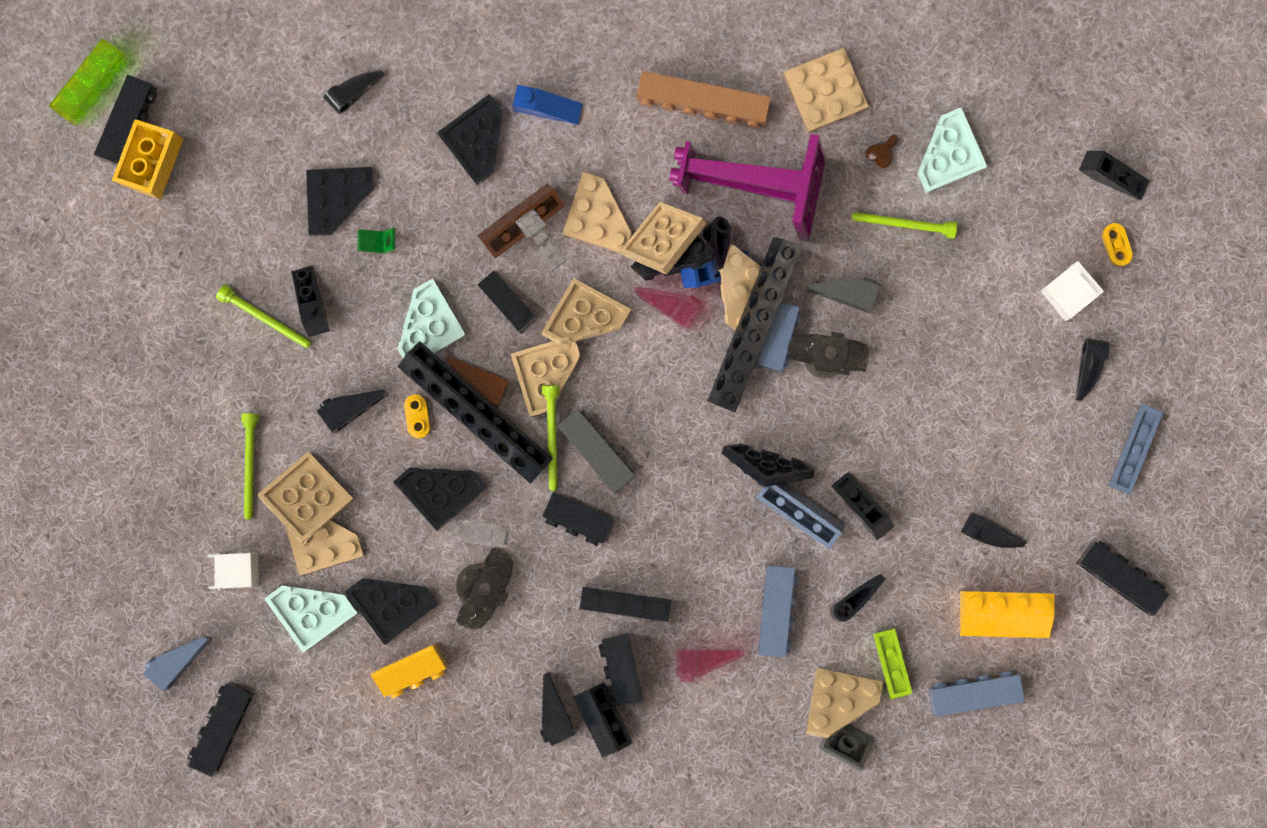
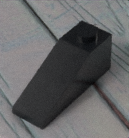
M1087 151L1079 168V171L1091 179L1138 200L1142 199L1150 181L1106 151Z
M495 271L491 272L477 284L519 334L536 321L531 311Z
M377 390L336 397L332 400L328 398L319 405L320 409L317 410V413L331 432L336 434L388 396V393L385 390Z
M849 472L831 485L877 541L894 528L889 515Z
M549 672L543 675V730L540 733L544 742H549L553 746L576 735V731Z

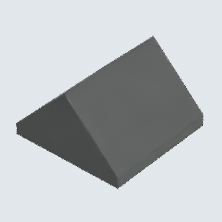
M849 724L838 730L831 737H823L819 748L862 771L874 737Z

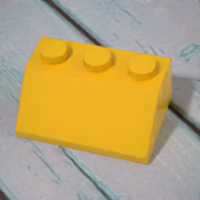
M135 119L112 181L161 200L184 139L173 131Z
M434 644L371 673V676L383 696L390 695L393 699L403 694V689L408 686L414 689L423 685V679L431 676L432 680L445 675L443 670L448 667L438 644Z

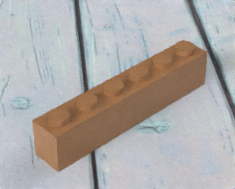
M646 71L641 73L637 92V101L646 107H653L654 104L662 106V109L666 111L678 109L683 110L684 114L695 116L696 113L702 114L704 118L709 120L722 118L726 119L725 122L729 124L746 123L747 127L753 129L765 126L771 98Z

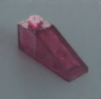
M635 287L633 290L636 296L686 331L703 308L700 306L701 301L692 295L688 297L685 294Z
M676 649V677H681L683 682H694V677L699 678L744 656V651Z

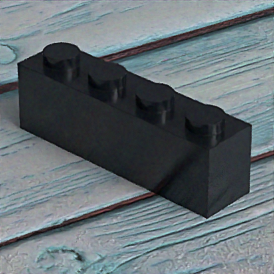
M127 74L94 152L97 158L116 166L118 165L134 120L146 123L149 116L148 108L156 100V88L151 83Z
M1102 541L1098 543L1090 542L1076 564L1147 615L1155 616L1169 596V593L1164 590L1166 587L1156 580L1152 582L1146 578L1147 573L1140 568H1132L1128 565L1129 561L1122 555L1117 554L1115 556L1109 551L1111 548Z
M583 587L579 609L668 622L671 599Z
M231 682L219 688L216 695L219 698L216 706L210 708L207 714L209 721L206 727L203 726L197 736L200 740L188 755L187 759L190 760L188 767L210 777L217 775L252 700L253 692Z

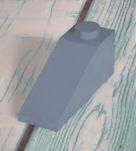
M209 636L202 637L162 654L157 658L152 657L145 665L147 669L143 675L162 691L168 690L211 641V638Z

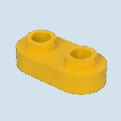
M1111 223L1106 226L1102 231V239L1110 262L1117 267L1127 265L1132 260L1133 253L1124 227L1118 223ZM1110 232L1116 233L1115 239L1110 237ZM1117 252L1122 253V260L1116 257Z
M410 395L404 403L408 432L415 438H424L430 432L427 402L420 395ZM417 401L419 403V407L417 409H412V403ZM417 423L422 424V429L420 431L415 430V425Z

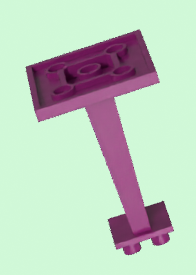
M810 134L806 157L801 171L695 159L696 151L691 142L686 141L685 147L676 146L674 159L681 166L680 169L671 168L669 180L673 181V186L679 187L683 194L688 195L692 179L794 202L795 209L792 223L799 239L809 242L826 162V155L819 135Z

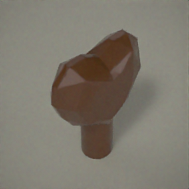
M892 134L885 143H878L868 147L865 152L866 158L875 161L880 168H887L892 162L893 153L891 148L898 142V137Z

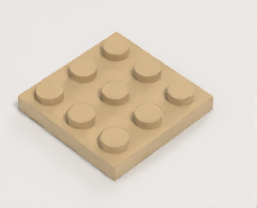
M844 48L783 72L808 133L869 108Z
M659 202L620 252L629 259L667 275L707 223L701 217Z
M309 452L304 454L257 494L258 498L302 544L353 501V498Z

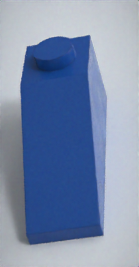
M517 85L513 109L514 112L578 125L582 103L540 89Z
M748 251L743 252L749 257ZM709 259L698 269L692 270L691 267L681 269L684 288H698L721 281L720 271L716 269L712 259Z

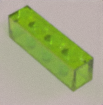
M101 38L52 100L49 107L73 126L81 123L86 117L87 110L99 101V95L102 91L112 85L113 77L117 72H121L126 67L128 58L104 38Z

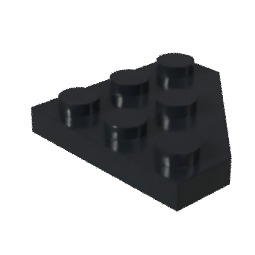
M490 94L437 132L438 136L476 186L495 171L503 112Z
M372 167L306 170L308 235H332L337 230V227L373 191Z
M697 236L667 275L636 261L630 267L636 274L647 281L654 279L655 275L664 274V276L681 273V269L689 267L692 270L701 268L716 251Z
M741 443L726 445L722 450V454L731 463L738 466L746 475H749L762 487L811 479L815 470L800 459L792 457L790 461L785 458H778L779 454L762 449L760 453L755 450H748L749 446Z
M410 467L393 481L395 486L437 532L487 489V486L472 470L454 471L450 469H419Z
M362 578L345 591L384 645L388 644L439 605L425 586Z

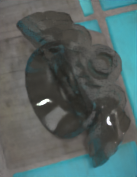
M832 332L831 336L820 334L795 335L790 340L787 351L792 359L804 362L807 370L813 376L820 379H829L839 374L849 375L850 371L865 372L867 369L869 347L860 341L844 338L845 334ZM829 346L836 349V356L833 359H828L825 355V351Z
M496 547L492 548L483 563L470 564L459 573L456 581V592L463 603L456 619L459 625L465 628L480 629L493 616L496 607L504 605L508 597L506 587L510 582L514 564L512 558L504 550ZM482 583L490 585L491 591L488 595H480L478 590Z

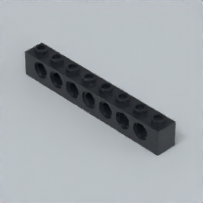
M773 237L708 397V402L736 413L802 250L801 246L785 239Z
M421 341L407 352L398 365L400 370L530 484L552 461L553 458Z

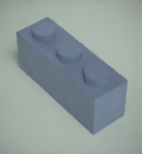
M780 302L755 366L779 373L782 372L783 368L787 369L790 360L787 351L789 347L793 348L796 335L792 334L794 326H799L802 315L798 313L799 307Z

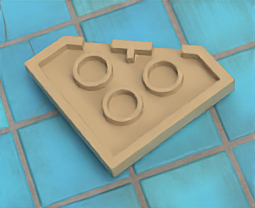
M583 172L562 234L621 253L620 250L631 238L632 233L605 180Z
M730 244L724 267L718 271L721 274L722 284H720L722 302H724L725 324L736 331L761 266L737 247Z
M573 278L541 335L563 345L618 331L622 328L631 309Z
M551 341L511 354L530 417L547 413V399H545V395H542V385H560L561 394L580 358L576 341L563 345Z
M331 520L304 544L286 527L299 576L364 556L359 536Z
M817 668L806 734L829 738L841 728L860 718L861 715L870 709L872 710L878 706L883 682Z

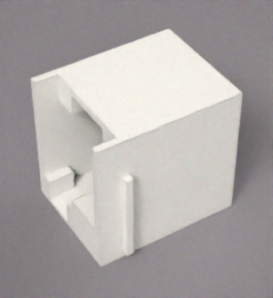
M1077 261L1040 292L1062 318L1067 321L1104 291Z
M217 552L216 555H208V557H214L215 586H209L208 589L218 588V591L226 590V588L259 587L258 553L225 554Z

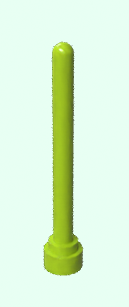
M854 212L851 215L854 221L939 232L950 239H955L957 231L956 221L948 220V223L938 224Z
M223 284L216 295L217 300L222 303L227 302L228 304L231 302L305 348L311 346L310 340L236 296L232 287Z
M542 385V395H545V399H547L548 454L553 458L548 464L549 489L551 491H555L558 488L556 399H558L560 394V385Z
M242 413L241 423L245 427L244 517L250 520L253 517L254 427H257V423H259V414Z

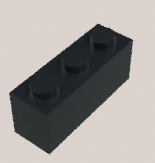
M553 492L542 515L547 518L545 523L556 528L559 524L567 527L565 532L576 537L580 533L587 537L585 541L598 546L599 542L604 544L614 522V519Z
M605 682L573 696L602 758L633 744Z

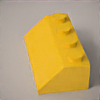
M960 591V636L1050 638L1054 620V594Z

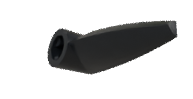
M378 70L357 75L339 86H332L324 94L323 98L338 114H342L385 74L383 71Z
M720 216L716 217L703 230L704 239L716 251L712 256V261L717 270H721L724 267L731 232L729 222Z
M1090 338L1084 340L1076 400L1082 401L1096 384L1109 354L1110 344L1108 341Z
M972 512L961 530V533L972 539L996 547H1023L1027 543Z
M882 574L865 582L841 601L833 604L830 609L832 619L836 622H844L851 619L885 580ZM844 607L846 609L844 612L846 616H838L837 612L839 611L837 608Z

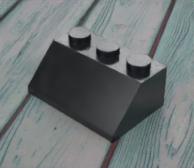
M628 633L601 639L602 644L598 646L601 658L606 657L607 666L603 667L606 680L611 679L612 688L608 689L613 701H616L617 706L643 701Z

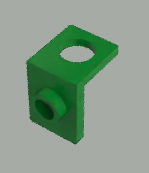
M395 228L385 231L357 230L358 252L386 254L395 250Z

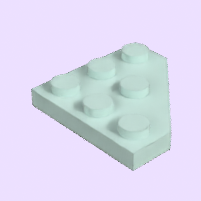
M962 108L941 115L917 173L925 193L987 168Z
M433 278L413 290L402 337L398 345V351L402 358L419 341L436 354L466 336Z
M282 585L264 598L303 653L358 614V611L348 597L343 594Z

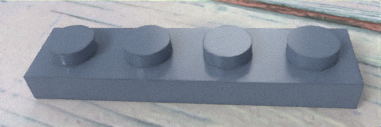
M1144 404L1140 405L1109 482V487L1128 495L1131 494L1163 412Z

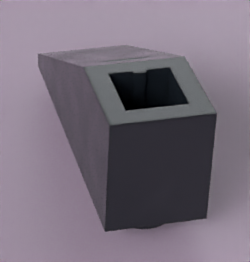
M313 266L291 271L301 323L308 337L329 332L328 319Z

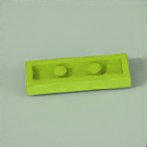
M895 628L873 633L890 699L913 694Z

